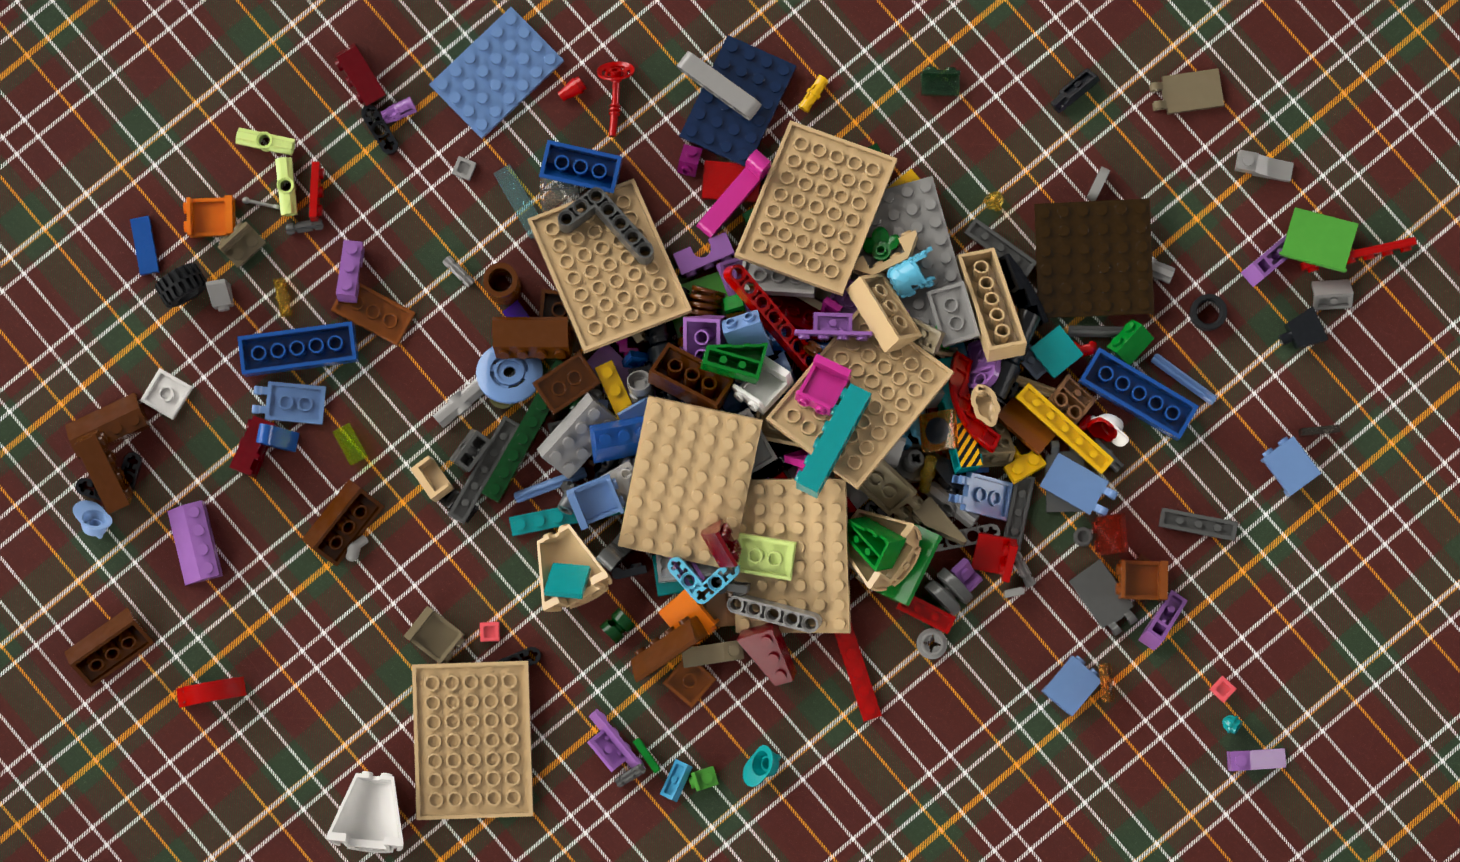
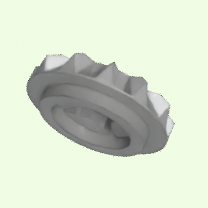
M930 628L924 630L919 634L916 641L917 650L927 659H937L947 649L946 636L938 629ZM933 635L934 642L940 644V646H934L932 652H930L929 645L923 643L930 641Z

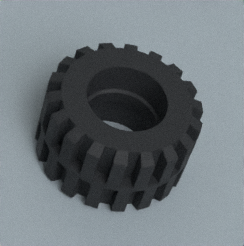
M189 263L163 276L156 283L155 289L165 306L173 308L192 300L206 289L207 280L196 263Z

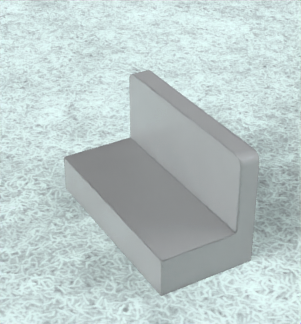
M1349 279L1312 281L1311 286L1314 293L1313 307L1315 310L1352 308L1354 292Z

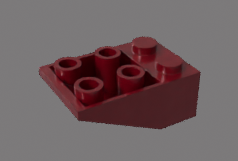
M722 519L703 529L701 536L720 568L736 567L739 564L742 546L737 539H733L731 535L733 531L730 525L724 523Z

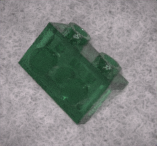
M926 67V70H922L921 96L959 97L960 70H956L955 67H946L945 70H937V67Z

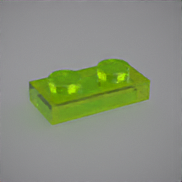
M350 423L333 431L351 466L368 457Z

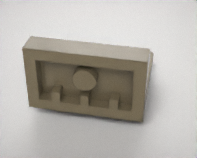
M246 221L237 224L233 229L234 232L230 236H224L219 241L220 245L218 246L238 269L267 244Z
M912 318L923 335L913 341L933 357L935 355L941 358L953 356V352L940 347L946 334L945 332L917 318Z
M1000 422L991 427L1001 435L995 451L991 453L979 443L977 445L979 453L983 457L980 468L1006 466L1013 460L1016 451L1008 429Z

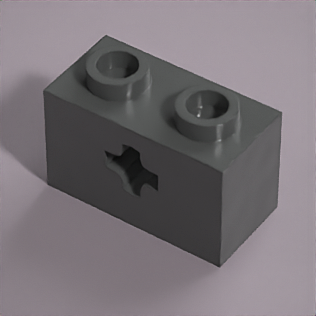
M471 429L449 460L463 471L470 472L492 441L478 430Z

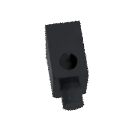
M1314 307L1309 308L1286 323L1284 326L1287 332L1278 336L1282 346L1292 342L1295 349L1320 344L1328 340Z

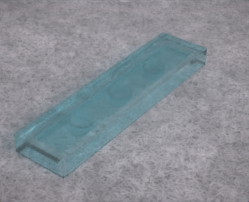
M509 164L493 174L531 240L535 237L527 219L538 215Z

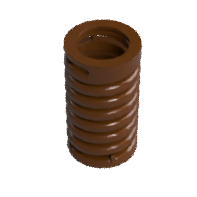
M495 263L485 271L483 284L490 298L495 303L510 305L518 300L522 292V285L513 267L506 263ZM501 277L511 278L512 284L509 289L502 292L493 290V285L497 279Z
M692 285V294L689 297L694 301H689L690 307H692V312L689 314L693 316L720 315L719 310L722 309L721 304L726 293ZM683 336L679 337L677 346L683 347Z

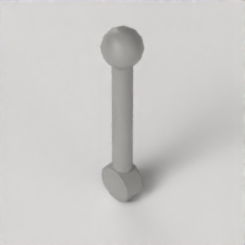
M248 197L242 199L244 204L251 203L280 210V205L250 200Z

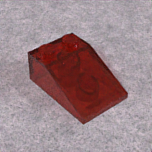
M1125 513L1096 517L1095 522H1092L1093 533H1096L1097 541H1094V551L1098 552V557L1122 555L1128 552Z

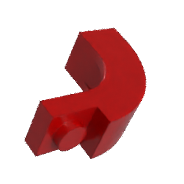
M244 676L199 683L176 689L179 708L247 695Z

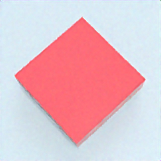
M500 622L480 623V642L500 641Z
M1221 676L1209 690L1224 703L1237 688L1224 676Z

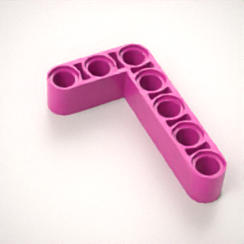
M756 149L746 160L744 170L701 218L696 227L709 238H712L768 174L771 161Z

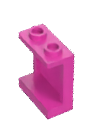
M816 354L809 373L800 389L795 393V400L804 407L810 406L821 415L827 414L831 416L834 405L838 403L841 392L846 388L851 378L852 370Z

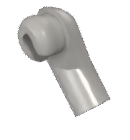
M362 535L348 546L346 553L348 561L354 562L358 559L361 548L369 542L366 536Z

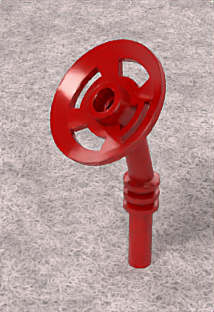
M608 62L597 68L598 77L613 82L612 104H610L611 108H609V137L612 138L616 137L617 121L620 116V82L623 79L629 78L635 72L634 66L627 62Z

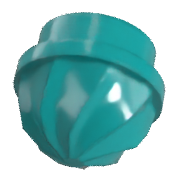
M1228 715L1223 719V728L1229 734H1236L1242 725V721L1239 720L1238 716Z

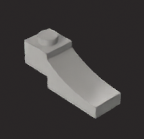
M1239 150L1234 171L1290 182L1294 163L1270 158L1256 152Z

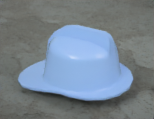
M88 500L79 501L73 507L74 516L81 523L83 532L89 536H96L98 539H101L112 524L111 516L96 502Z

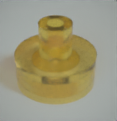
M992 192L984 198V203L988 209H995V211L1002 209L1001 205L1004 202V198L1001 192Z

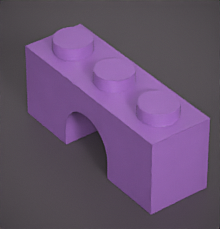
M726 232L708 239L711 251L706 257H697L691 247L674 253L673 258L681 276L690 278L697 275L696 271L701 269L707 271L714 268L715 263L732 259L735 252Z
M343 241L336 296L339 302L357 303L360 287L359 272L360 267L363 266L365 252L363 242Z

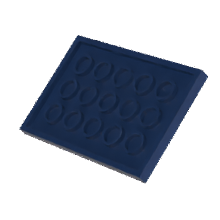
M727 35L712 68L758 100L762 106L751 120H747L702 87L679 138L745 167L748 157L758 149L797 67L792 63Z

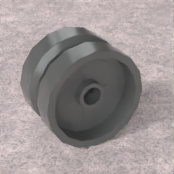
M943 567L937 573V578L943 585L941 586L935 580H930L924 587L952 616H955L961 610L960 604L955 598L961 603L967 604L973 598V595L955 575Z

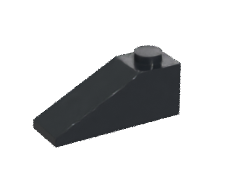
M922 445L919 451L924 455V463L936 480L947 490V493L962 495L964 485L952 483L953 475L966 476V473L955 474L951 460Z

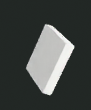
M159 368L140 401L174 420L193 387Z

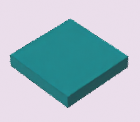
M1060 325L1029 349L1053 379L1084 355Z
M553 563L544 589L545 596L583 599L591 572L590 566Z

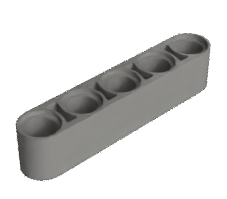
M689 51L686 52L676 66L682 73L747 120H751L762 106L758 100Z
M744 594V596L733 595L727 601V608L732 613L807 633L815 632L822 624V618L816 612ZM738 599L741 602V607H736L733 600ZM752 604H757L760 607V612H755L752 609ZM776 609L779 616H772L770 610ZM790 613L797 616V622L789 619ZM809 618L815 620V627H812L808 624Z

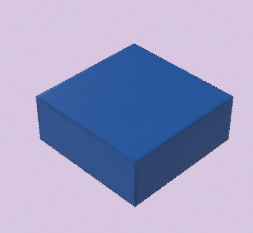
M630 350L622 360V365L625 368L631 369L642 367L648 360V355L646 352Z

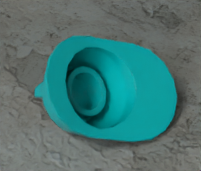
M766 745L760 746L744 766L743 779L746 785L756 787L766 777L775 775L779 769L781 756L772 752Z

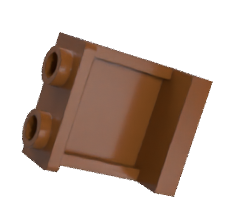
M1119 560V564H1116V575H1119V583H1116L1115 593L1118 595V599L1168 600V561Z

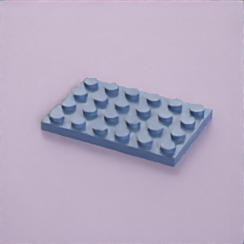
M510 7L439 74L429 86L483 139L553 73L564 60Z

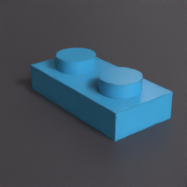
M675 759L660 795L677 802L693 767Z

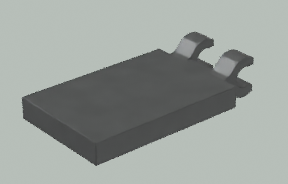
M1050 441V455H1045V462L1047 464L1045 466V475L1058 453L1083 467L1084 459L1070 446V451L1059 452V441ZM1046 491V512H1083Z
M1101 559L1068 581L1101 628L1108 626L1114 636L1122 632L1116 624L1117 621L1125 617L1127 622L1132 625L1138 620L1130 611L1134 606L1129 599H1118V595L1115 593L1117 582Z

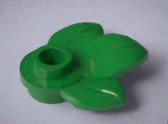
M879 226L874 229L872 237H866L863 250L866 253L872 254L877 261H887L891 256V251L899 245V236H889L888 231L884 227Z

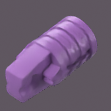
M409 96L381 111V115L385 123L388 124L416 113L417 109Z

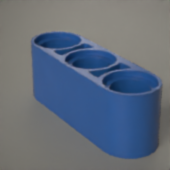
M260 423L256 443L296 452L300 433Z

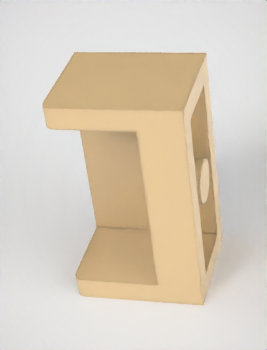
M427 456L410 468L429 498L434 502L439 501L454 490V487L434 458Z

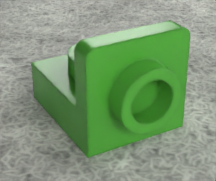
M713 766L692 772V777L689 778L691 788H696V791L719 784Z

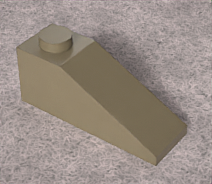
M928 497L921 503L922 507L917 511L912 510V520L916 525H921L923 528L959 545L964 546L967 543L964 535L931 497Z
M737 640L690 647L682 653L684 668L744 659L743 647Z

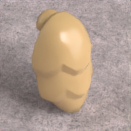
M978 384L974 387L971 394V405L974 408V414L984 424L993 427L996 425L998 414L1001 411L997 396L988 386Z

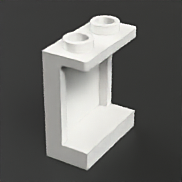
M765 356L756 385L743 382L740 386L733 384L732 389L734 397L742 403L744 401L754 412L759 411L764 415L790 388L794 380L790 371Z

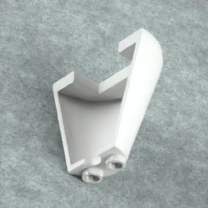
M362 771V774L356 773L328 831L326 840L337 846L343 843L347 849L362 852L393 853L394 849L401 851L404 842L394 776L389 773L373 776V773L369 771Z

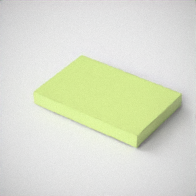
M739 533L738 541L742 546L739 560L740 573L788 581L792 580L797 542Z

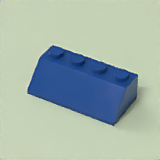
M547 140L539 177L589 189L598 187L604 192L614 194L623 159L622 156Z
M644 416L589 425L593 462L600 463L636 456Z

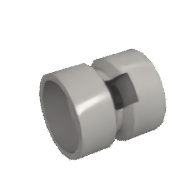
M637 370L627 377L631 402L636 403L648 395L654 396L653 385L648 383V372Z

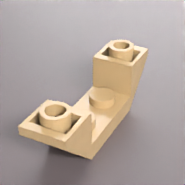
M908 230L898 238L904 251L903 253L897 252L891 255L887 261H878L873 264L872 268H869L864 256L858 257L852 273L861 276L878 273L886 275L889 268L912 257L918 240L916 230L912 232Z

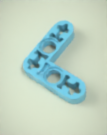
M673 557L667 565L669 572L699 604L708 602L740 573V566L738 564L734 569L735 574H728L726 578L729 580L726 581L725 577L719 572L722 571L724 574L728 567L719 568L703 582L681 557ZM673 561L681 562L680 568L682 571L685 568L688 570L681 578L678 576L681 573L680 570L672 568L674 566ZM686 575L694 577L695 582L693 585L688 586L685 584L684 578ZM719 577L722 580V585L719 588L714 587L711 583L712 578ZM709 587L712 591H714L713 594L711 593V591H709L705 595L706 599L698 598L699 590L703 592L705 589Z

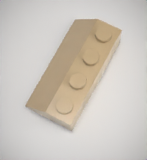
M884 273L859 276L846 289L851 301L854 302L859 310V314L864 318L869 326V330L873 332L880 348L885 353L897 351L923 336Z

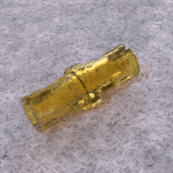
M285 277L278 278V280L273 279L276 291L275 300L278 301L280 317L292 316L289 301L291 297L287 292Z
M927 455L925 457L924 467L920 471L921 478L918 490H921V493L930 492L932 480L936 475L935 466L937 458L935 456Z

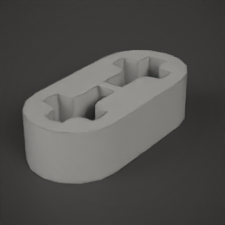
M1100 168L1086 199L1096 201L1109 175V169Z

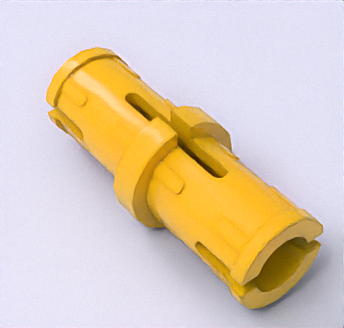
M822 75L818 76L811 88L807 89V94L798 105L801 110L806 113L809 112L815 101L821 97L820 94L829 83L828 79Z

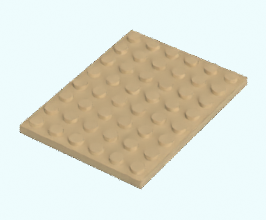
M790 120L734 257L843 296L897 163V158Z
M634 178L616 185L614 194L605 193L652 244L654 259L649 265L640 264L596 214L570 233L560 231L558 215L573 202L527 219L584 354L692 312ZM594 197L592 200L599 201L601 198ZM580 208L577 211L581 213L585 212L586 209ZM607 210V211H605L604 213L607 214V215H610V214H612L613 212L610 211V210ZM566 219L562 223L568 224L571 220ZM618 224L616 227H617V228H624L625 225H624V224ZM634 237L629 239L630 242L638 240ZM643 251L641 253V255L647 256L650 254L647 251Z
M857 309L853 314L852 331H870L869 326ZM874 335L868 338V341H857L855 337H849V340L843 341L837 340V337H834L819 354L852 370L851 378L846 388L851 383L871 393V400L832 470L857 490L954 374V371L914 342L897 351L885 353L880 348ZM813 363L766 417V421L809 454H812L815 449L813 444L816 438H821L823 434L822 428L826 420L830 421L833 416L821 415L810 406L804 407L795 400V393L800 389Z
M648 396L618 546L671 558L678 556L685 561L720 568L702 538L701 531L722 519L724 523L730 525L733 531L731 533L733 539L738 540L763 420Z
M795 478L751 479L739 533L797 542L792 580L788 581L739 573L734 578V581L751 583V589L747 595L818 613L822 618V624L813 633H850L851 612L846 481L842 478H828L816 499L796 489ZM735 599V606L741 607V602ZM752 604V609L755 612H760V607L757 604ZM776 609L770 610L772 616H779ZM790 613L789 619L797 622V616ZM735 614L736 633L769 623ZM809 618L808 624L812 627H815V620ZM778 625L781 633H807Z
M529 660L412 664L416 819L438 820L533 816Z

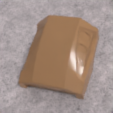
M1067 374L1048 398L1075 425L1088 412L1097 399L1075 382L1070 374Z
M705 589L703 592H701L699 590L698 598L706 599L705 595L709 591H711V593L713 594L714 591H712L711 589ZM728 590L723 594H716L708 602L702 604L714 620L717 618L720 620L716 624L717 627L735 626V613L730 612L727 608V601L733 596V592Z

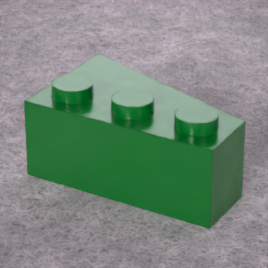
M768 343L707 345L700 369L756 385L760 377Z
M866 516L848 519V542L875 572L892 569L906 538Z

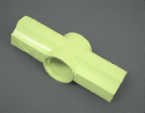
M240 127L236 134V144L261 149L265 152L271 151L292 156L295 149V139ZM263 138H270L268 145H261Z
M292 157L275 159L281 216L298 215ZM291 183V188L288 191H283V184Z

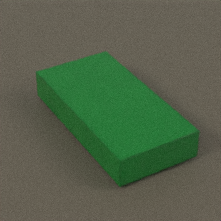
M640 738L634 740V745L654 774L661 770Z

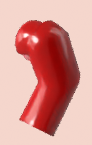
M1073 340L1084 354L1082 357L1092 355L1097 350L1098 345L1094 341L1080 345Z

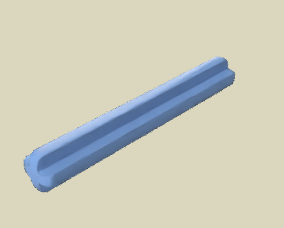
M1159 354L1153 356L1151 362L1202 400L1209 405L1216 401V395Z
M581 467L570 479L562 474L514 493V498L517 503L560 488L563 481H571L572 483L587 477L584 467Z

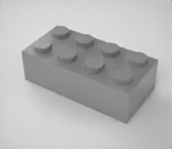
M587 392L537 448V451L545 461L570 479L592 455L589 425L617 421L618 418Z

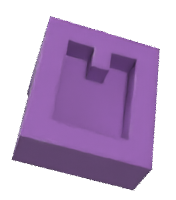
M965 558L950 570L966 586L969 592L983 581L982 577L974 571L970 562Z

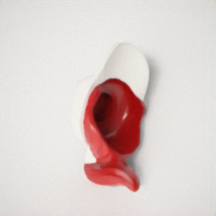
M1102 414L1097 417L1086 415L1078 425L1083 432L1088 430L1094 437L1104 439L1106 442H1112L1116 446L1122 447L1129 442L1128 436L1122 431L1124 427L1123 421L1113 414Z

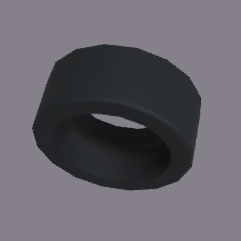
M1205 294L1192 303L1189 316L1196 328L1202 331H1212L1220 327L1226 320L1227 307L1225 302L1215 294ZM1203 302H1213L1218 306L1220 313L1214 323L1207 324L1198 318L1197 309Z

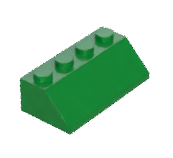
M919 525L916 526L920 530L922 540L919 541L921 551L913 569L895 587L890 585L886 591L877 592L892 601L906 606L910 605L942 539L941 535Z

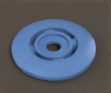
M493 346L481 356L476 368V379L481 391L493 401L503 404L518 403L531 397L537 391L532 383L543 376V366L540 359L496 358ZM506 368H513L515 370L514 376L506 377L504 375Z

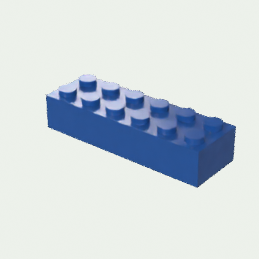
M352 321L237 337L241 372L245 377L359 362L355 324Z
M1100 347L1094 353L1077 382L1175 441L1181 438L1199 407Z

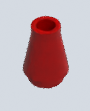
M579 76L573 77L558 91V95L564 102L567 99L584 93L587 87Z

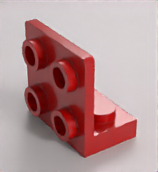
M979 532L971 563L972 568L1000 574L1001 580L1009 583L1018 550L1017 539Z

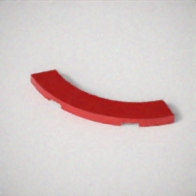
M956 351L950 365V369L954 371V374L949 379V390L953 407L962 425L972 438L983 448L993 453L1001 435L976 418L974 408L971 405V394H969L968 389L973 360Z

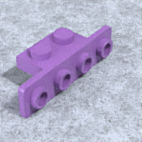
M814 312L813 330L795 329L794 336H798V339H810V336H817L818 340H829V337H837V340L843 341L849 340V337H855L857 341H868V338L873 336V332L852 331L853 313Z
M596 709L589 715V718L598 727L600 732L587 743L611 772L623 762H626L631 769L638 764H643L644 766L643 761L636 757L630 745L623 741L619 736L618 730L609 724L602 712Z

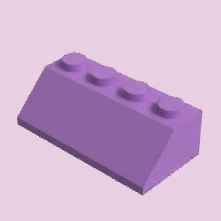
M701 315L683 317V350L702 360L707 345L727 344L721 321L726 320L727 316Z
M200 500L184 504L167 511L185 586L223 576L205 501Z

